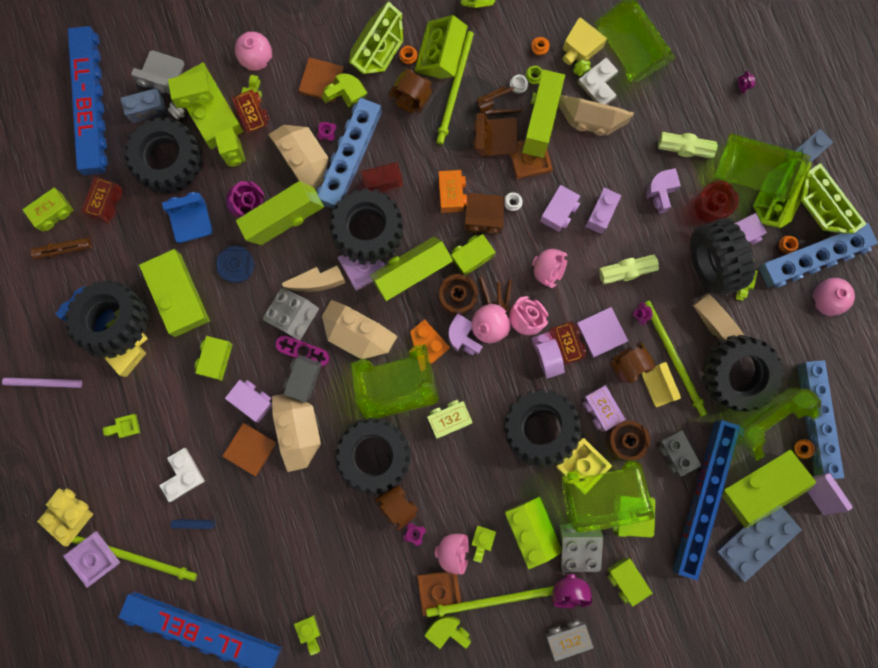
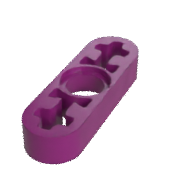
M281 336L276 341L277 350L293 358L299 357L298 349L305 346L308 348V354L304 357L310 358L312 349H314L313 353L320 356L323 353V357L326 358L325 361L320 362L322 363L321 367H325L330 361L329 354L325 350L294 338ZM286 340H288L287 343L291 346H294V343H297L294 347L293 354L291 353L292 349L288 347H285V349L282 350L283 347L280 345L281 342H285Z

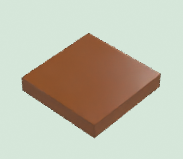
M309 57L299 93L322 99V94L325 91L324 88L333 83L336 75L344 74V66Z
M525 140L518 141L517 153L510 155L516 180L553 171L548 150H546L544 158L522 153Z
M243 423L222 457L257 477L277 442Z
M440 571L417 575L423 616H427L426 609L438 607L437 605L442 604V606L461 603L457 574Z

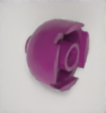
M241 181L232 186L227 192L226 205L230 213L239 219L263 204V197L265 196L261 188L254 182Z
M574 574L565 575V579L559 580L552 589V605L555 607L570 609L580 605L583 608L593 604L589 585Z

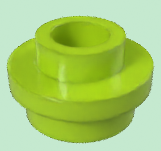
M581 60L576 63L573 69L574 73H577L578 76L585 75L591 70L590 61Z
M532 66L527 69L525 77L529 83L539 84L543 70L539 66ZM536 74L538 77L533 78L531 75Z

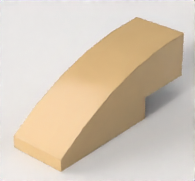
M338 266L322 273L316 267L283 282L282 285L288 291L314 292L337 287L344 284L345 280Z
M707 293L693 305L711 334L717 336L719 340H727V337L732 335H744L734 320L710 294Z

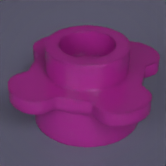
M745 71L744 75L738 77V86L741 93H746L748 89H753L755 86V77L749 71Z
M328 122L319 123L317 138L319 140L328 139L333 141L335 139L334 132L337 129L336 125Z
M640 302L639 307L633 311V316L639 320L640 325H645L646 321L652 318L653 312L644 302Z
M409 523L407 525V533L403 536L405 542L410 541L419 546L422 544L421 539L426 530L422 526L417 527L414 523Z

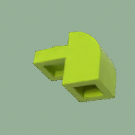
M350 74L336 75L332 84L324 88L325 91L322 94V99L327 103L341 95L347 106L351 107L358 103L360 98L364 99L367 92L356 77Z
M451 615L436 618L424 632V636L439 649H441L450 636L466 649L471 643L470 634L462 627L457 628L460 624V619Z

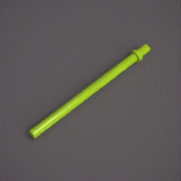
M467 31L441 127L437 130L439 134L436 143L439 145H443L445 136L449 132L448 125L474 33L471 31Z
M650 300L645 302L646 306L652 309L653 316L651 321L693 401V407H696L700 417L708 414L703 405V399H700L653 305Z
M76 535L71 543L78 545L86 538ZM108 546L118 558L178 576L180 580L187 579L195 582L197 574L187 571V568L182 567L180 569Z
M554 586L446 606L440 604L437 605L438 607L426 609L427 617L438 615L439 617H444V614L552 595Z

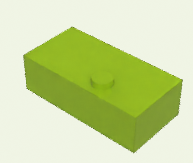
M203 62L179 76L205 70L210 78L214 100L203 104L190 105L187 107V110L210 149L217 147L214 132L233 128L236 135H239L243 130Z
M543 69L538 91L533 93L531 104L534 107L522 153L544 158L563 87L564 74Z
M299 181L240 217L236 222L246 241L263 245L292 226L302 224L304 219L324 208L314 187Z
M432 237L402 256H394L389 259L388 264L369 276L380 295L387 301L453 260L443 242Z
M173 249L139 265L170 335L177 337L210 322L179 252Z
M789 450L726 488L722 497L745 529L811 490L816 481L795 454Z

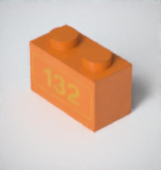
M461 170L439 171L441 213L463 212L464 206H467V195L463 194L466 180L465 176H462Z

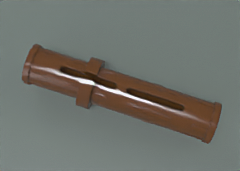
M89 237L56 244L51 242L46 246L31 248L30 253L33 260L49 256L54 258L60 254L91 249L92 243Z

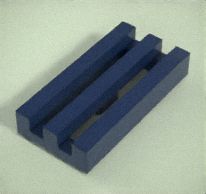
M175 519L171 521V528L213 529L216 526L215 520Z

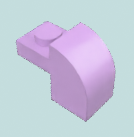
M676 168L658 173L647 188V198L655 197L653 202L659 214L665 213L671 208L667 193L676 192L681 186Z
M459 314L456 315L450 325L449 342L457 352L463 346V350L473 356L475 353L478 355L483 346L467 337L472 329L471 321Z
M550 332L532 337V344L539 356L540 367L546 379L565 373L560 349Z

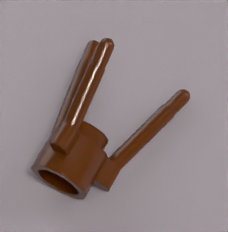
M503 86L477 98L480 113L485 112L486 115L493 113L522 112L523 109H491V107H494V98L513 91L514 87L506 89V86Z
M480 276L479 280L488 305L491 304L483 277ZM511 279L508 281L505 305L501 299V283L499 281L497 282V301L493 302V304L504 308L506 315L509 312Z

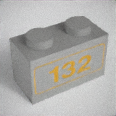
M571 621L567 623L568 626L560 628V626L553 627L548 630L549 633L545 634L555 661L593 649L587 627L583 621Z

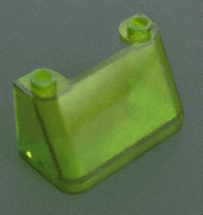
M636 0L620 1L594 22L597 26L596 30L607 38V41L626 67L627 72L625 75L630 82L634 81L637 83L676 59Z
M730 133L715 177L720 178V183L731 185V182L770 193L774 195L773 199L785 202L786 199L790 200L811 156Z
M426 344L414 346L409 351V358L373 366L370 361L365 359L351 363L355 402L365 418L377 419L433 405L439 401L436 381Z
M791 387L775 397L768 405H764L763 408L740 422L738 425L741 427L737 438L755 460L758 461L765 456L762 447L766 443V430L792 412L799 419L803 416H808L815 421L822 416L821 400L809 389Z
M637 461L625 462L622 470L585 477L579 474V472H569L567 476H562L568 521L576 532L585 533L654 519V510L642 465Z

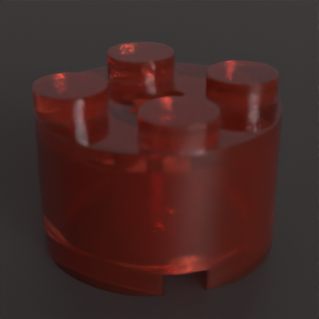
M718 180L708 184L695 199L697 217L708 223L721 218H728L738 207V193L726 181Z

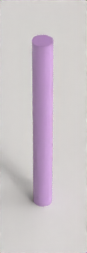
M3 378L2 384L9 386L81 388L82 380Z

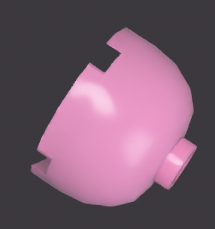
M246 32L235 43V55L241 66L251 71L265 68L267 62L272 58V48L267 38L261 33Z
M547 249L541 252L539 256L534 258L532 263L535 278L545 286L554 288L557 285L554 282L556 279L561 280L566 269L567 260L564 259V256H567V253L557 249Z
M829 278L820 282L814 288L813 299H815V307L822 314L835 316L847 312L851 308L855 300V294L852 286L846 280Z
M525 296L520 297L513 304L509 318L512 327L517 332L529 336L537 334L548 324L546 320L548 313L539 301L528 300L529 297Z
M488 304L482 306L474 313L471 327L477 339L491 344L502 340L508 335L511 329V321L505 314L504 308L496 304Z
M459 533L449 534L441 540L439 546H436L435 557L438 558L440 566L446 572L464 574L468 563L465 555L466 552L469 553L467 535Z

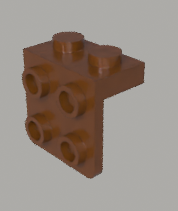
M477 113V120H474L476 138L473 140V145L480 156L516 154L518 151V120L516 118L488 120L485 113Z
M468 194L464 230L473 233L480 231L487 232L488 234L502 233L504 225V197Z

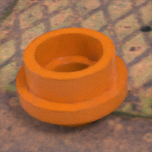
M544 37L535 38L531 45L532 51L539 56L546 54L550 47L549 41Z
M411 46L403 47L399 52L401 62L413 64L417 60L415 48ZM407 54L411 55L410 58H406L405 56Z
M784 236L779 241V249L784 254L795 252L798 249V241L793 236ZM785 243H789L790 248H787Z
M801 439L796 442L794 451L798 457L807 459L814 455L815 446L810 440ZM803 445H806L808 447L807 452H803Z

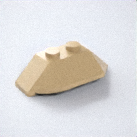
M561 95L558 107L571 127H575L579 131H591L599 136L609 135L628 124L634 113L621 108Z
M283 125L268 134L298 181L314 187L315 190L323 185V176L327 169L328 156L308 127Z
M333 300L330 301L322 315L328 341L361 360L389 353L397 339L394 333L379 323Z
M284 394L272 396L273 419L280 453L287 472L307 468L321 445L314 408L308 402H303Z

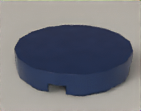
M237 245L225 248L216 260V269L219 275L227 282L234 284L242 283L249 279L255 267L254 258L251 253L244 247Z

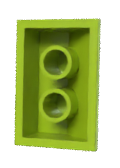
M454 15L428 21L415 72L440 79L454 77L468 26Z
M540 497L504 511L528 569L548 562L562 553L561 546Z

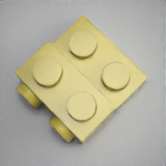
M581 438L578 441L579 446L577 450L572 452L573 455L569 459L566 457L564 463L560 465L557 463L555 467L583 494H586L612 465L584 438Z
M58 489L47 502L46 506L48 509L37 521L63 546H69L93 515L88 510L89 506L81 500L78 501L75 498L76 494L69 489Z

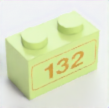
M458 400L447 404L448 408L442 411L441 408L430 411V416L427 418L436 439L473 423L463 401L460 403Z

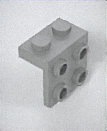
M152 50L148 54L143 69L134 68L131 75L136 80V83L142 87L157 88L160 93L170 94L168 79L181 75L184 62L181 59Z
M281 288L265 313L263 320L300 341L319 308L307 299Z
M572 523L560 525L562 571L599 572L601 570L603 535L600 526L593 523L586 525H575Z

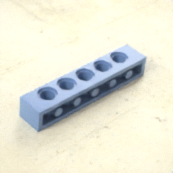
M360 98L358 103L354 104L351 120L348 119L345 125V134L339 138V148L336 153L332 154L330 160L332 164L324 173L323 185L317 189V194L322 204L335 210L337 201L342 202V196L349 191L382 114L381 105ZM362 118L367 120L365 123L358 122ZM353 135L360 136L357 140L351 139ZM347 151L353 152L349 157L344 156V153ZM339 168L346 169L343 173L336 172ZM332 184L338 185L336 190L329 189Z
M866 223L865 226L854 234H838L769 261L758 268L767 288L771 286L779 288L786 285V281L792 279L794 282L803 278L804 273L809 272L811 275L821 271L820 267L826 265L829 268L838 264L837 260L842 258L844 261L852 259L857 252H860L862 255L872 251L871 247L878 244L869 223ZM850 240L854 242L855 247L851 245ZM833 247L837 249L838 254L834 252ZM816 254L820 255L821 261L816 258ZM799 260L803 262L804 268L799 265ZM782 267L787 270V275L782 272Z
M825 360L798 364L797 370L808 439L815 446V453L811 457L814 476L830 473L834 479L844 478Z

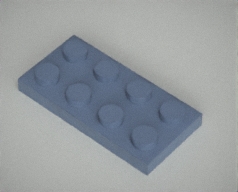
M781 507L747 529L742 526L716 552L742 582H746L802 529Z

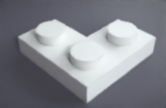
M605 58L582 76L578 83L595 102L607 105L615 99L616 94L606 82L614 77L618 70Z
M186 448L167 458L176 476L159 486L168 502H172L205 482Z

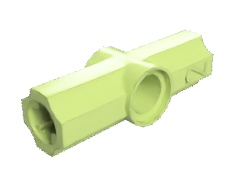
M661 132L658 140V149L678 152V155L682 157H693L695 155L713 159L718 146L715 141L699 139L696 135L690 133L677 135Z
M649 255L638 259H625L618 262V264L602 267L599 269L600 280L604 285L620 280L629 281L640 277V275L656 272L659 270L658 259L655 255Z

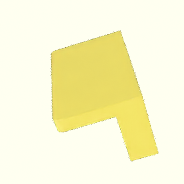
M666 362L655 366V369L648 373H641L655 407L681 399Z

